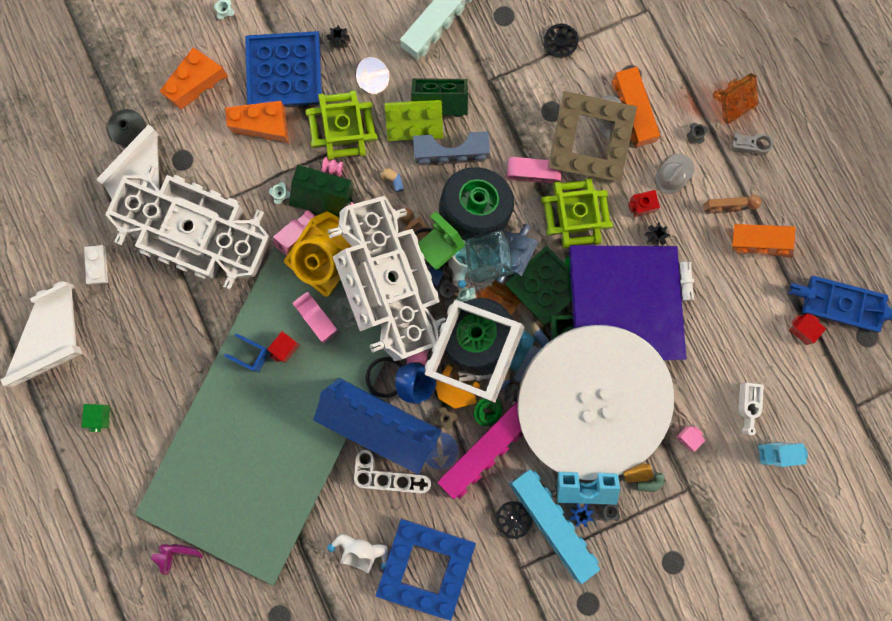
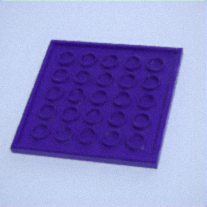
M569 246L574 329L590 325L615 326L630 331L644 339L659 353L663 361L687 360L677 246Z

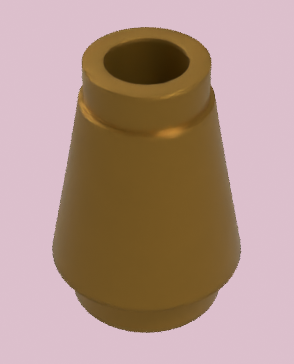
M641 463L627 471H623L626 483L649 482L650 479H654L650 463Z

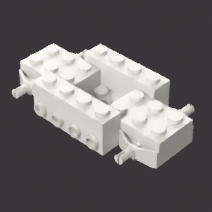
M149 165L145 175H126L122 177L105 214L117 228L118 234L114 241L115 243L122 245L126 235L140 233L135 244L140 249L139 253L151 257V255L157 256L159 261L168 265L170 262L174 263L176 268L185 272L191 270L195 272V276L202 279L208 277L214 280L221 266L227 273L226 276H228L223 287L231 290L236 278L256 276L271 242L269 235L260 226V221L264 214L263 211L257 209L253 219L240 220L244 211L238 205L239 202L230 197L227 200L221 198V194L213 190L209 192L204 191L202 186L193 182L191 185L185 183V179L174 175V177L167 175L159 190L152 181L157 168ZM187 221L193 222V228L190 231H185L183 228L184 223Z
M382 196L352 204L340 210L339 226L328 229V234H330L328 236L332 238L342 235L352 246L334 255L333 260L359 330L363 331L380 324V341L370 344V348L377 346V348L371 349V351L374 353L384 349L394 361H398L432 348L434 343L439 340L438 329L443 324H440V322L446 319L434 320L426 309L439 303L438 292L431 280V273L425 264V257L418 245L417 236L414 234L413 229L398 233L397 219L405 217L407 212L404 211L406 210L404 208L400 210L393 209L388 199ZM389 272L394 274V282H391L388 279Z

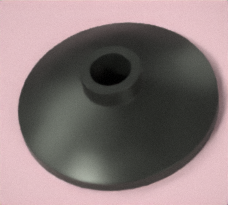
M123 109L116 112L108 123L110 137L121 145H129L145 129L143 117L131 109Z

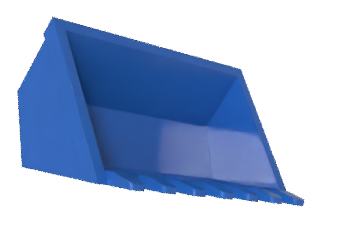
M338 378L321 391L313 421L418 475L442 432L441 429L341 378Z

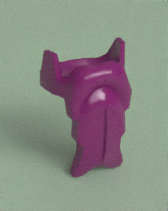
M162 544L159 547L161 553L152 554L151 560L158 565L162 575L169 574L173 555L203 558V555L197 549L176 544L171 546Z

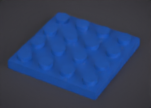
M319 31L245 35L247 105L282 101L284 107L319 105L318 94H322Z

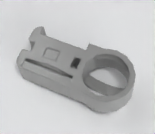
M735 132L731 149L733 151L765 155L772 149L773 139L766 134L748 136ZM764 139L769 145H758L756 141Z

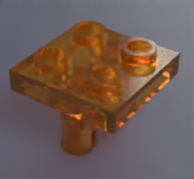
M753 73L748 74L739 81L733 79V81L729 82L728 88L725 90L719 88L718 91L716 90L713 93V99L722 105L723 121L727 124H730L759 105L757 78Z

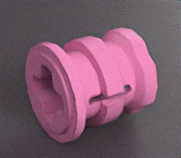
M325 157L321 172L341 177L343 162L329 161Z

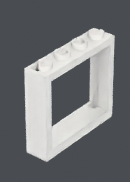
M454 300V303L448 308L446 322L441 325L439 340L433 345L432 357L425 365V375L495 403L525 327L519 322ZM461 310L511 327L486 392L436 373Z

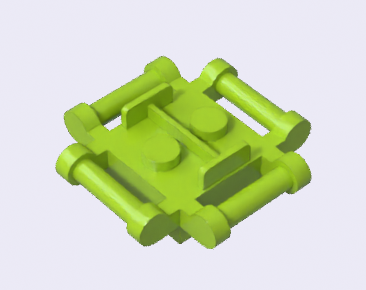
M356 90L349 91V93L332 95L318 94L320 107L305 110L310 125L311 148L326 146L328 160L353 155L366 156L364 142L378 140L371 112L373 109L372 103H359ZM348 100L351 101V102H344V103L326 104V103H329V102L348 101ZM360 111H364L368 134L363 133ZM317 115H321L325 139H319ZM358 142L357 148L333 150L332 145H349Z
M591 178L576 182H554L553 190L555 195L541 198L545 208L548 228L546 229L547 236L561 234L563 248L594 243V245L601 244L600 229L613 228L606 198L608 197L607 190L596 191L593 188ZM581 188H585V189H586V190H583V191H574V192H565V193H562V190H572V189H581ZM598 199H599V202H600V209H601V215H602V221H603V222H601L600 211H599V205H598ZM551 203H557L560 227H555ZM593 231V236L569 238V234Z

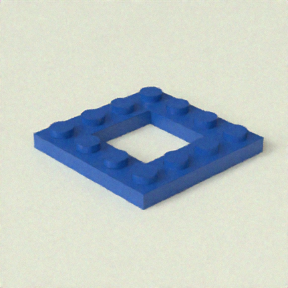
M401 518L375 597L451 621L476 543ZM413 545L450 556L438 593L401 582Z

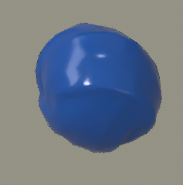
M411 362L398 369L395 388L398 396L403 401L420 404L423 401L429 400L435 391L437 381L425 375L424 364Z

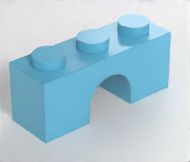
M777 442L758 445L761 464H775V466L779 467L807 464L808 452L804 447V443Z
M558 472L556 485L557 502L617 505L620 493L618 474L598 473L595 481L582 483L579 481L578 472Z

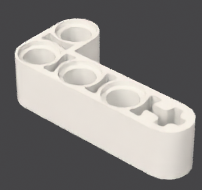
M362 450L357 454L354 482L360 488L426 493L431 487V479L424 474L374 470L375 455L371 450ZM363 453L370 455L371 461L369 464H364L361 461ZM361 473L368 475V483L363 484L359 481ZM380 475L388 477L389 482L387 485L379 484L378 478ZM399 477L407 478L408 485L406 487L398 485ZM411 477H415L414 482H420L421 478H423L428 485L424 489H421L420 485L417 484L413 485L414 489L410 488L412 484Z

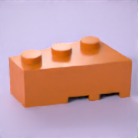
M193 47L159 92L169 102L182 109L200 97L199 94L208 88H213L215 83L227 78L228 75L223 67Z
M282 101L225 108L227 127L232 133L266 138V140H277L289 144L286 109Z
M734 224L733 251L739 254H748L749 252L759 255L792 258L796 226Z

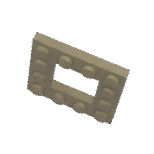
M563 91L548 168L621 182L637 106ZM579 115L613 122L605 159L572 153Z

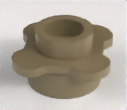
M442 407L439 410L440 414L435 418L434 422L436 425H442L446 430H450L453 421L457 419V414L455 412L451 413L447 411V408Z

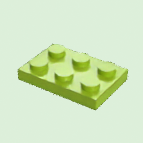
M441 100L385 103L388 141L413 140V136L432 135L434 139L443 138Z

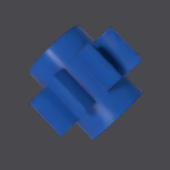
M576 503L575 509H569L573 513V516L569 519L576 520V527L580 523L587 527V522L593 521L590 518V514L594 511L587 510L588 504L580 507ZM583 512L586 516L585 518H580L577 513Z

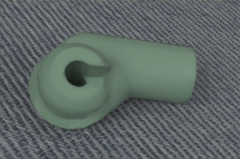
M656 473L651 482H638V491H658L666 483L665 475L663 473Z

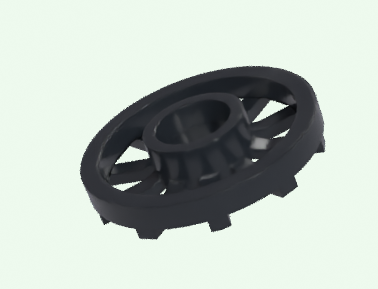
M563 23L551 26L544 37L545 49L551 56L559 58L571 56L577 49L579 42L575 29ZM559 28V33L556 34L554 29ZM562 28L568 29L566 33L562 32ZM571 31L574 36L569 37V32ZM550 32L555 36L554 38L548 36ZM575 39V44L569 41ZM547 40L554 41V42L551 43V44H548V43H547ZM555 45L554 50H551L550 47ZM567 45L574 48L570 51Z
M510 501L500 506L496 513L495 522L497 529L503 536L509 539H518L529 532L532 518L522 503ZM507 505H511V513L506 508ZM514 505L519 506L517 512H515ZM523 509L526 513L520 515L519 513ZM502 510L507 513L506 516L500 515ZM527 516L528 521L522 520V518ZM499 518L505 519V523L500 525ZM521 523L527 524L526 530L523 528ZM507 525L509 528L507 532H504L502 527ZM517 527L522 530V534L518 535ZM512 528H514L515 536L509 535Z

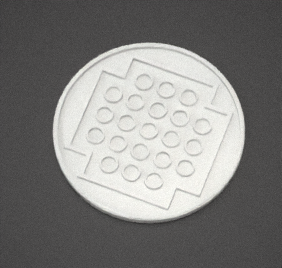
M583 326L557 336L547 343L532 359L519 387L517 401L518 419L528 445L535 455L551 469L557 472H578L579 479L596 480L598 473H614L619 476L624 474L623 471H627L644 462L663 440L672 419L674 389L665 362L659 353L644 339L630 331L615 326Z

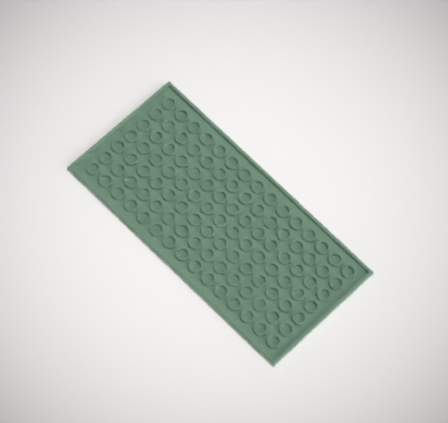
M275 246L134 514L272 586L275 585L347 440L346 437L313 421L321 391L338 378H341L370 393L371 391L367 387L365 380L369 365L378 358L389 356L384 349L374 353L371 351V349L377 348V346L370 348V344L380 341L381 325L379 324L363 331L359 330L342 281L339 282L332 294L327 297L323 296L314 287L301 281L296 276L294 271L284 263L286 256ZM307 291L339 330L337 334L325 343L321 342L293 305V302ZM282 331L300 344L286 363L281 360L278 363L268 355L259 373L224 356L225 353L232 355L251 366L257 360L262 349L234 336L236 333L267 349ZM386 361L379 362L372 368L369 377L372 387Z

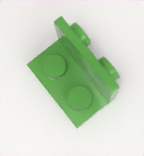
M435 211L430 216L434 222L432 224L434 230L419 241L418 245L425 260L437 270L461 250L465 243L459 233Z

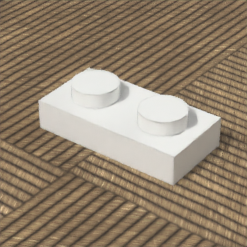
M106 246L84 247L86 284L108 283Z

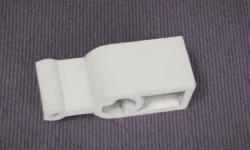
M740 384L738 411L744 417L743 435H755L756 433L754 422L755 418L759 417L762 413L764 385ZM748 406L753 409L752 413L748 411Z

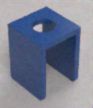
M236 333L234 336L262 349L257 360L251 366L232 355L225 353L224 356L259 373L270 351Z

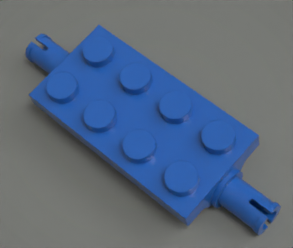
M817 276L810 277L808 287L791 283L789 289H792L788 291L789 295L805 298L803 314H812L815 317L876 333L881 332L882 324L885 321H892V309L887 304L888 295Z

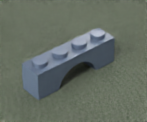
M488 131L470 132L467 140L455 148H446L439 145L432 135L413 136L415 163H419V165H429L430 162L447 164L449 161L465 163L467 160L482 162L489 159L490 156Z

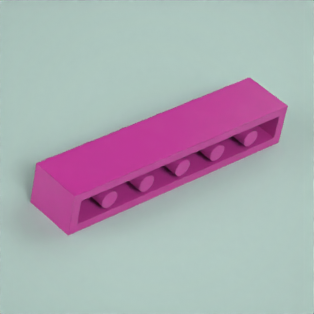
M517 402L437 481L453 499L456 497L460 499L468 491L466 487L470 483L474 485L482 477L480 473L484 469L488 471L496 463L494 459L498 455L502 457L509 450L507 446L512 441L515 443L522 437Z

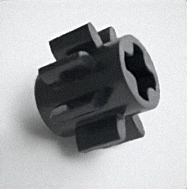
M339 25L333 29L330 28V34L326 35L327 40L330 41V47L335 46L338 50L343 47L347 48L346 41H350L347 29H342Z
M660 222L656 224L655 228L653 225H650L648 227L650 232L648 231L644 234L648 236L649 240L647 243L651 242L654 246H658L660 242L664 245L666 243L664 238L670 236L666 232L668 227L660 226Z

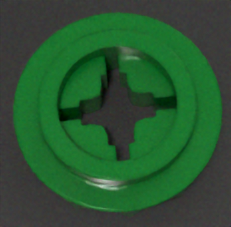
M484 398L478 399L477 405L473 406L475 409L473 416L475 421L481 426H492L501 417L502 405L498 399H496L495 403ZM489 408L492 411V413L489 412L485 414V412H483V409Z

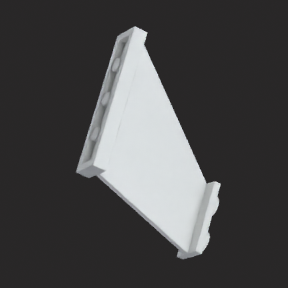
M149 124L96 179L106 188L111 199H113L123 176L145 175L149 165L157 168L152 181L159 188L157 138L159 134ZM140 233L131 234V236L138 240Z
M61 281L54 284L53 288L41 290L36 293V296L30 298L31 302L35 304L7 374L4 378L0 379L3 387L19 385L83 354L80 347L76 346L72 289L75 287L73 284Z

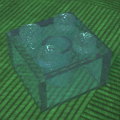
M502 230L465 240L468 275L476 283L513 274L509 239Z

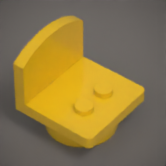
M328 211L310 219L284 259V263L294 271L301 281L311 285L325 297L332 294L341 281L333 256L346 248L352 247L342 235L332 238L328 236L330 235L328 234V229L339 226V217Z

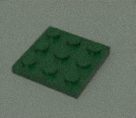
M547 245L528 262L522 276L514 275L505 283V286L544 326L550 322V316L559 314L572 301L570 268Z

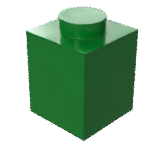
M84 404L81 428H89L88 432H101V428H108L110 405Z

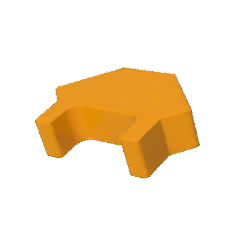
M447 365L442 375L449 377L453 367ZM436 380L438 399L454 409L477 403L474 394ZM474 382L472 387L479 389L480 384Z

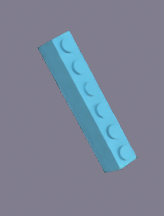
M531 469L524 471L509 482V486L576 583L583 584L601 570L597 565L599 561L592 553L590 554L587 551L586 542L574 532L576 529L571 521L564 518L562 515L564 513L563 509L559 504L553 502L551 499L552 494L548 488L541 485L539 482L541 478L537 472H532Z

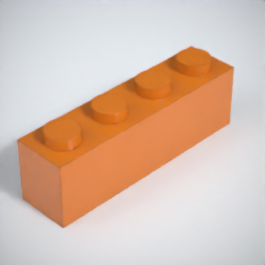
M638 67L616 72L612 80L613 90L617 91L618 98L623 104L637 106L630 142L634 143L635 148L656 142L660 137V133Z

